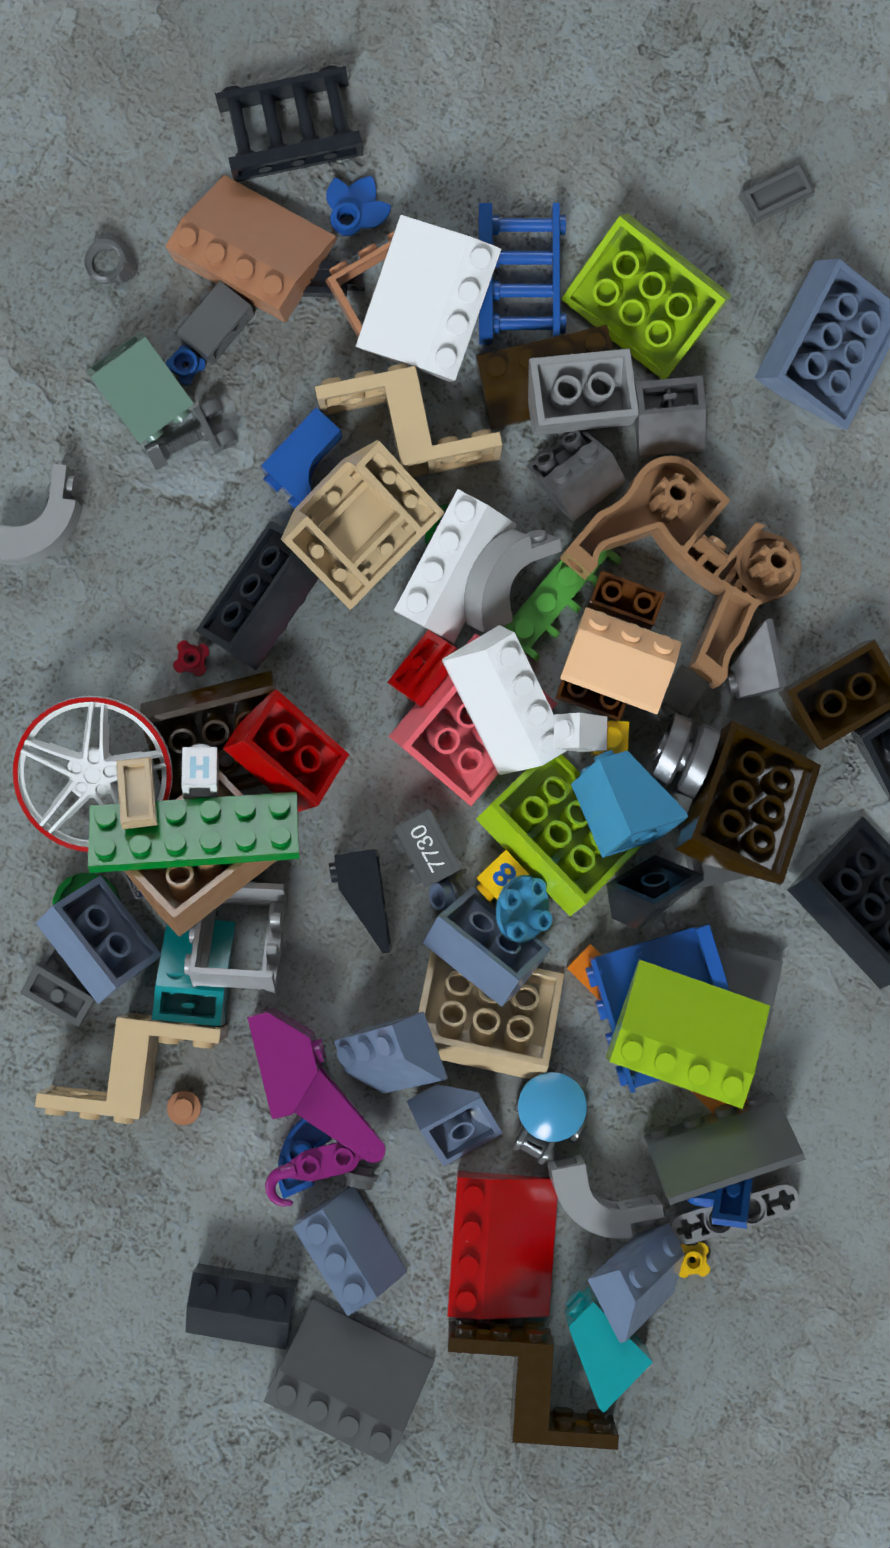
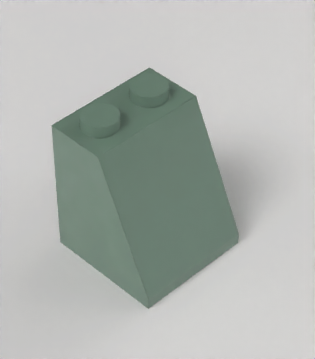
M140 332L86 370L92 381L140 444L145 440L147 443H151L164 433L162 428L171 421L175 424L182 421L191 413L188 408L194 405L151 343Z

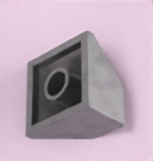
M773 619L765 620L753 630L729 666L730 673H728L726 678L728 692L734 693L735 700L775 693L786 687Z

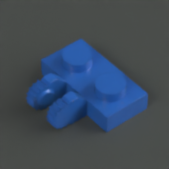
M754 1177L717 1189L715 1193L708 1192L687 1199V1201L693 1205L707 1208L713 1206L712 1224L747 1229Z

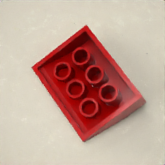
M457 1171L447 1317L500 1319L549 1316L558 1198L550 1177Z

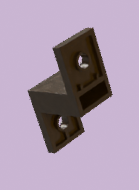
M456 1318V1321H448V1352L514 1357L510 1414L512 1443L618 1450L619 1434L613 1415H608L607 1411L603 1413L600 1409H590L587 1413H573L574 1410L568 1407H554L553 1411H550L554 1343L550 1328H545V1324L530 1321L525 1322L524 1326L510 1325V1321L503 1319L490 1320V1324L476 1323V1319Z

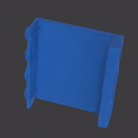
M709 924L698 925L589 958L591 966L585 968L590 987L597 986L601 998L595 1001L600 1020L607 1019L611 1031L605 1034L608 1047L639 959L730 991ZM622 1066L615 1067L620 1085H627L630 1093L636 1092L635 1088L660 1081L654 1077Z

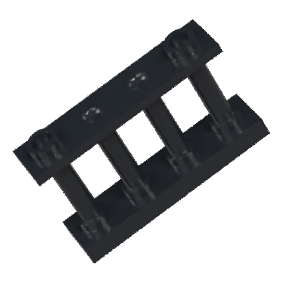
M330 65L321 68L319 72L242 88L239 86H229L224 88L222 92L215 93L220 113L229 111L238 153L228 159L233 179L236 182L364 156L360 131L352 132V130L348 129L340 88L349 86L346 66ZM327 91L335 133L333 136L319 138L315 134L307 95ZM294 98L303 139L300 143L287 145L283 143L275 101ZM262 104L270 146L267 150L255 152L250 148L242 108Z

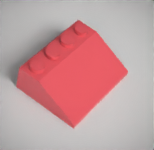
M474 634L473 637L468 641V643L472 642L480 636ZM449 674L423 707L415 704L388 736L470 806L475 803L498 775ZM543 691L551 710H553L557 703Z

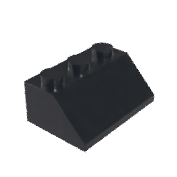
M198 1263L192 1273L186 1310L185 1333L286 1350L298 1280Z

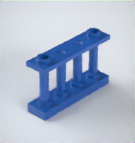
M479 203V240L493 245V235H499V232H551V251L500 252L495 268H499V265H551V284H499V280H493L492 274L479 312V345H492L493 334H499V330H551V338L560 336V334H566V313H560V235L566 234V215H560V203H553L551 218H499V215H492V203ZM551 297V317H499V313H493V301H499V298Z

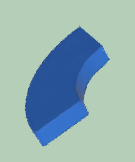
M301 1118L291 1129L284 1141L278 1160V1167L287 1164L304 1150L325 1145L332 1140V1137ZM286 1178L278 1182L283 1199L315 1185V1181Z

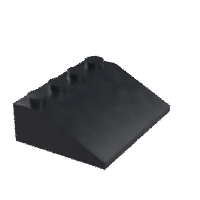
M862 816L810 864L787 891L878 988L882 989L890 985V844Z

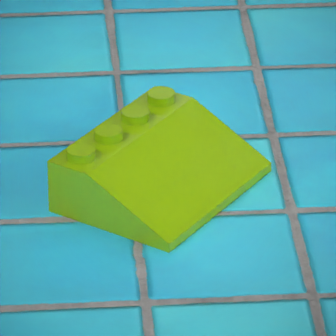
M624 214L615 221L561 300L595 327L607 325L610 338L623 349H630V353L634 358L661 379H667L712 324L732 295L629 214Z
M560 754L543 766L524 771L476 820L513 856L530 876L544 880L546 892L571 916L586 905L641 846L602 858L571 786L581 773Z
M639 959L605 1058L619 1066L743 1109L755 1074L770 1005Z

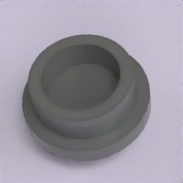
M357 1164L352 1171L344 1173V1176L347 1177L345 1184L358 1189L371 1190L373 1182L378 1180V1175L372 1173L373 1167Z

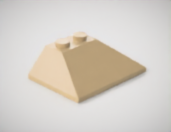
M376 440L342 459L294 509L281 540L351 610L441 518L444 511L385 446Z

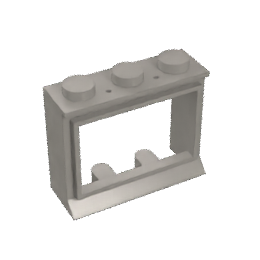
M249 882L223 902V904L270 906L261 971L208 968L216 908L191 927L189 931V941L193 943L192 954H186L184 971L185 974L190 976L193 987L213 986L264 989L276 994L287 908L284 884Z

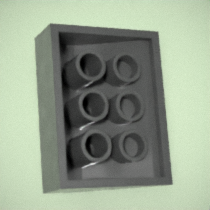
M759 1092L747 1098L748 1102L744 1103L743 1109L727 1103L715 1108L716 1113L714 1114L710 1113L704 1116L702 1114H693L685 1117L682 1120L683 1123L671 1127L667 1124L660 1125L651 1129L650 1134L644 1135L656 1175L670 1205L806 1160L783 1109L773 1093Z
M313 1298L267 1390L263 1402L388 1465L404 1433L435 1359Z

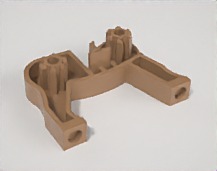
M663 456L646 464L631 481L625 495L612 506L598 512L559 559L586 580L598 566V558L603 551L653 536L662 551L683 573L717 596L687 667L709 687L714 689L720 686L728 677V665L731 655L743 640L756 608L785 596L797 585L801 575V560L796 548L787 539L761 530L766 525L757 522L742 535L728 554H726L725 550L727 547L723 541L716 536L708 538L702 534L730 502V499L687 459L678 456Z

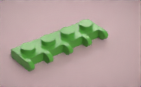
M611 549L600 553L598 566L586 580L560 560L512 617L513 622L506 624L504 628L515 632L524 653L533 661L537 662L541 656L532 649V646L544 632L554 639L560 635L551 624L567 606L576 614L581 610V607L572 599L587 581L594 586L596 585L598 577L594 573L606 558L615 565L622 561Z

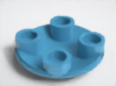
M520 875L511 879L503 887L497 900L496 920L501 933L508 940L515 943H526L551 926L552 915L549 912V898L546 892V883L543 879L529 875Z
M556 1072L540 1074L528 1080L520 1093L518 1114L521 1123L531 1135L547 1142L565 1140L580 1129L586 1117L587 1103L583 1090L576 1081L567 1075Z

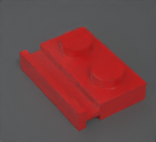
M428 630L387 683L408 699L423 707L448 675L441 659L458 649Z

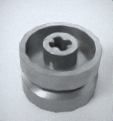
M674 713L658 742L649 773L665 788L671 783L678 770L675 781L676 792L694 799L714 757L721 730L702 724L695 731L691 741H689L693 729L692 719Z

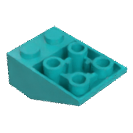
M215 920L208 968L231 969L236 922ZM166 924L155 985L152 1020L222 1026L226 1021L229 987H193L190 976L185 974L184 971L186 954H192L193 943L189 941L190 929L179 937Z

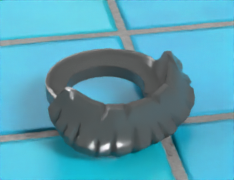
M103 232L101 235L96 234L94 243L88 248L84 259L88 275L101 284H111L116 281L123 283L132 279L136 274V260L133 257L132 251H129L130 248L126 242L111 232L106 234ZM104 250H116L120 256V262L115 272L109 276L98 275L93 265L97 254Z

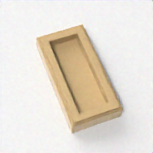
M151 756L117 760L122 829L158 825Z

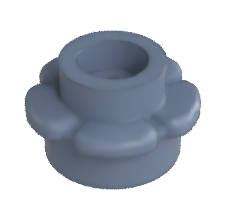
M446 878L432 884L429 890L430 903L436 910L444 911L459 898L458 888Z

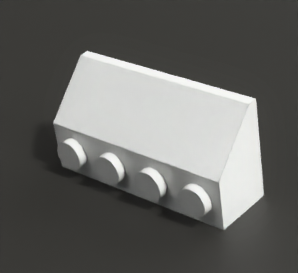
M457 489L394 611L454 643L466 622L464 608L465 586L475 560L487 544L503 532L515 529L517 524L489 505Z
M498 625L441 659L498 774L503 775L543 766L567 751L553 749L554 714L515 632Z

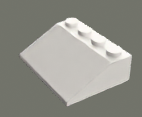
M400 215L355 347L400 364H407L408 367L416 366V370L448 382L455 381L501 248L458 232Z

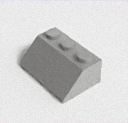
M630 349L530 358L528 405L533 436L631 425L639 416Z

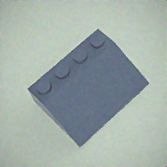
M841 259L815 261L754 378L778 396L843 430H847L890 348V299Z

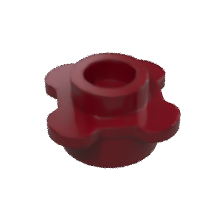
M186 640L180 641L177 644L178 657L173 663L174 670L178 673H183L184 671L193 673L196 677L204 675L206 672V657L210 654L209 648L205 644L196 646L189 644ZM191 655L194 656V661L192 662L188 660V657Z

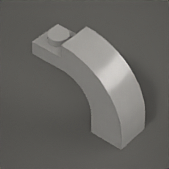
M53 464L48 503L43 513L36 520L27 525L17 527L0 525V564L21 565L42 560L56 552L70 538L78 524L82 506L76 500L70 499V496H74L76 493L77 478L73 476V471L67 465Z
M510 529L498 535L487 544L475 560L465 586L464 608L467 625L485 633L498 625L503 626L513 622L510 590L516 575L527 564L561 552L560 538L549 535L544 530H535L524 534Z
M581 1155L547 1161L551 1183L563 1209L578 1225L589 1232L608 1238L633 1237L631 1224L635 1223L639 1226L653 1224L656 1221L655 1219L664 1218L662 1203L656 1194L623 1201H609L597 1196L589 1187L586 1164Z

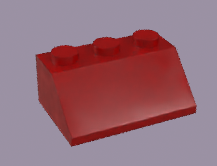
M277 689L272 691L239 723L223 748L273 793L297 792L298 812L319 806L349 756L348 752Z

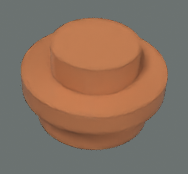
M179 1091L172 1095L167 1103L168 1116L178 1125H189L199 1117L201 1102L194 1093Z

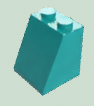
M587 1287L583 1292L577 1290L569 1297L565 1303L567 1308L564 1312L597 1405L604 1413L653 1363L646 1344L635 1333L626 1342H619L595 1293Z

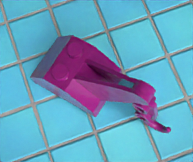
M274 1007L256 1011L248 1016L247 1019L272 1120L296 1113L338 1141L304 1150L287 1164L273 1169L265 1182V1192L269 1200L281 1207L293 1204L291 1199H282L277 1195L276 1185L280 1180L292 1178L316 1181L348 1173L362 1159L371 1163L381 1161L386 1152L385 1142L321 1067L322 1062L327 1058L322 1038L316 1040L314 1031Z

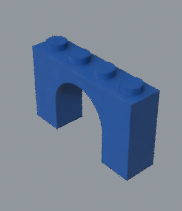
M316 407L261 465L263 472L266 474L263 480L275 492L282 489L291 497L287 502L295 509L312 491L311 479L318 463L343 438L341 430Z

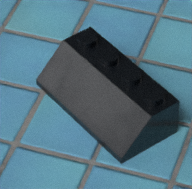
M272 521L264 529L196 629L199 634L254 670H257L260 664L267 658L269 651L279 636L286 630L288 623L298 608L305 602L307 595L319 579L281 540L286 528Z

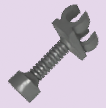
M217 398L205 402L200 407L193 408L200 423V426L195 428V430L193 429L189 433L187 432L183 436L181 435L177 439L174 438V440L172 439L165 444H159L155 440L144 445L156 470L167 465V459L173 453L175 454L179 450L181 451L185 447L187 448L191 444L193 445L203 439L209 440L215 454L238 443L232 428L223 430L214 436L207 423L208 420H212L224 413Z

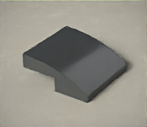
M51 943L41 961L35 965L20 994L77 1027H80L96 1002Z
M716 945L730 992L770 1005L766 1027H769L783 961Z

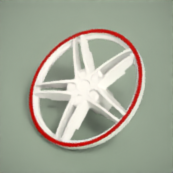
M81 696L67 699L51 706L28 726L15 752L13 784L18 802L24 814L38 831L66 848L88 852V840L69 836L57 829L68 818H71L89 798H94L99 805H105L107 803L104 798L111 795L115 804H119L116 761L150 756L152 759L159 757L160 763L153 765V771L162 769L161 789L157 801H165L169 799L172 788L171 758L165 741L157 728L137 709L108 697ZM88 707L81 752L34 738L38 731L55 716L71 709ZM101 707L99 747H90L94 708ZM108 709L122 713L135 721L148 734L156 750L112 756L109 753L110 724H108ZM29 746L68 759L69 763L67 767L60 765L46 757L29 751ZM26 756L69 777V782L52 802V805L43 817L33 805L27 791L25 782ZM73 791L80 798L53 826L50 825L47 820L67 795Z

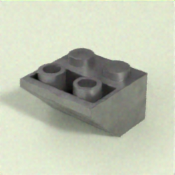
M703 376L635 382L639 416L634 421L638 458L704 452L706 441V401Z
M584 430L566 433L561 440L548 450L540 453L535 460L526 466L557 508L573 522L626 482L612 452Z

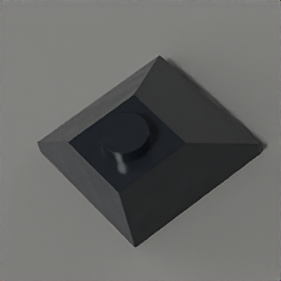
M654 855L606 884L611 917L634 929L641 927L704 881V876L699 872Z

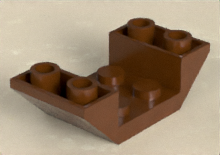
M601 571L587 608L651 630L655 624L665 593ZM562 679L555 698L599 715L607 716L616 721H620L626 705L622 701Z

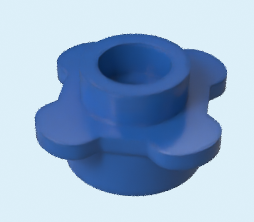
M182 345L172 355L171 359L166 361V366L171 373L174 372L179 377L181 384L189 385L193 382V377L198 371L205 369L206 363L203 358L197 357L192 352L190 346ZM184 362L189 363L187 368L182 366Z

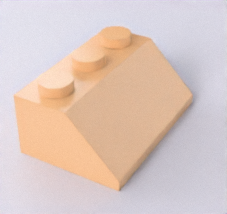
M586 607L573 637L560 679L657 714L676 666L682 642Z

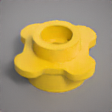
M698 1242L696 1245L681 1243V1248L685 1255L679 1276L687 1278L692 1274H699L701 1277L708 1275L710 1272V1266L707 1264L706 1255L709 1252L708 1246L703 1242ZM691 1257H695L696 1261L694 1263L689 1262Z

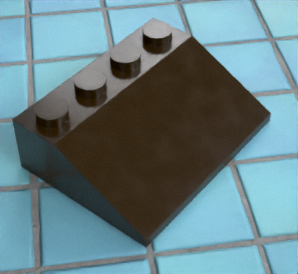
M272 670L141 704L140 712L157 728L170 754L173 777L168 800H176L183 794V747H192L196 744L217 747L219 771L239 791L264 785L223 748L239 723L272 691L277 689ZM143 730L149 750L155 751L154 743ZM159 757L153 758L154 765L160 763ZM162 769L156 770L160 784L162 782Z
M732 720L721 729L714 757L697 795L692 799L687 814L688 818L685 819L675 850L706 865L781 885L784 883L821 765Z

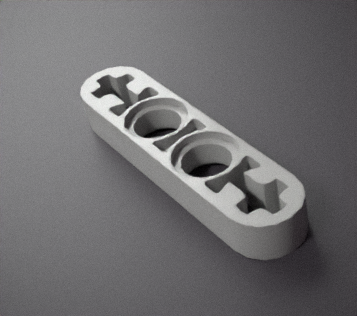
M777 1182L753 1189L751 1199L759 1202L760 1210L756 1216L748 1217L747 1227L794 1213L800 1203V1196L797 1190L786 1182ZM784 1190L787 1195H792V1198L787 1200V1206L785 1207L779 1202L769 1204L772 1211L767 1213V1205L762 1195L767 1194L769 1201L779 1198V1191ZM695 1206L679 1211L673 1215L669 1223L675 1236H677L682 1244H693L743 1228L712 1226L709 1223V1215L713 1211V1206L709 1208ZM702 1213V1221L707 1231L702 1232L700 1225L691 1227L690 1235L685 1236L682 1231H677L676 1228L681 1227V1220L687 1219L689 1224L697 1223L700 1221L696 1215Z

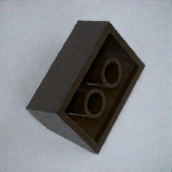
M867 640L778 691L794 721L819 750H822L890 710V665L876 640Z

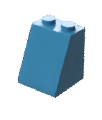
M610 750L597 755L594 758L595 763L583 768L580 771L581 775L571 784L602 858L656 842L688 818L686 811L628 751L614 754Z

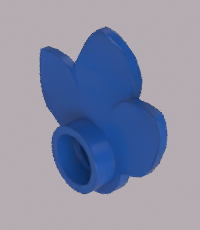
M372 176L361 178L349 187L340 179L334 178L327 189L326 200L332 209L330 216L331 225L335 232L342 236L355 235L361 228H376L390 214L391 205L376 201V187ZM345 216L353 218V222L349 225L343 224L341 220Z

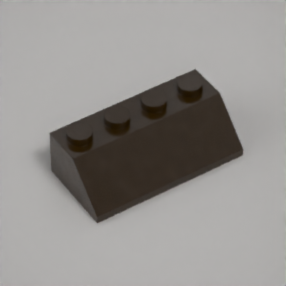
M598 326L476 355L475 368L490 429L493 430L531 421L528 405L530 358L613 350L608 326Z

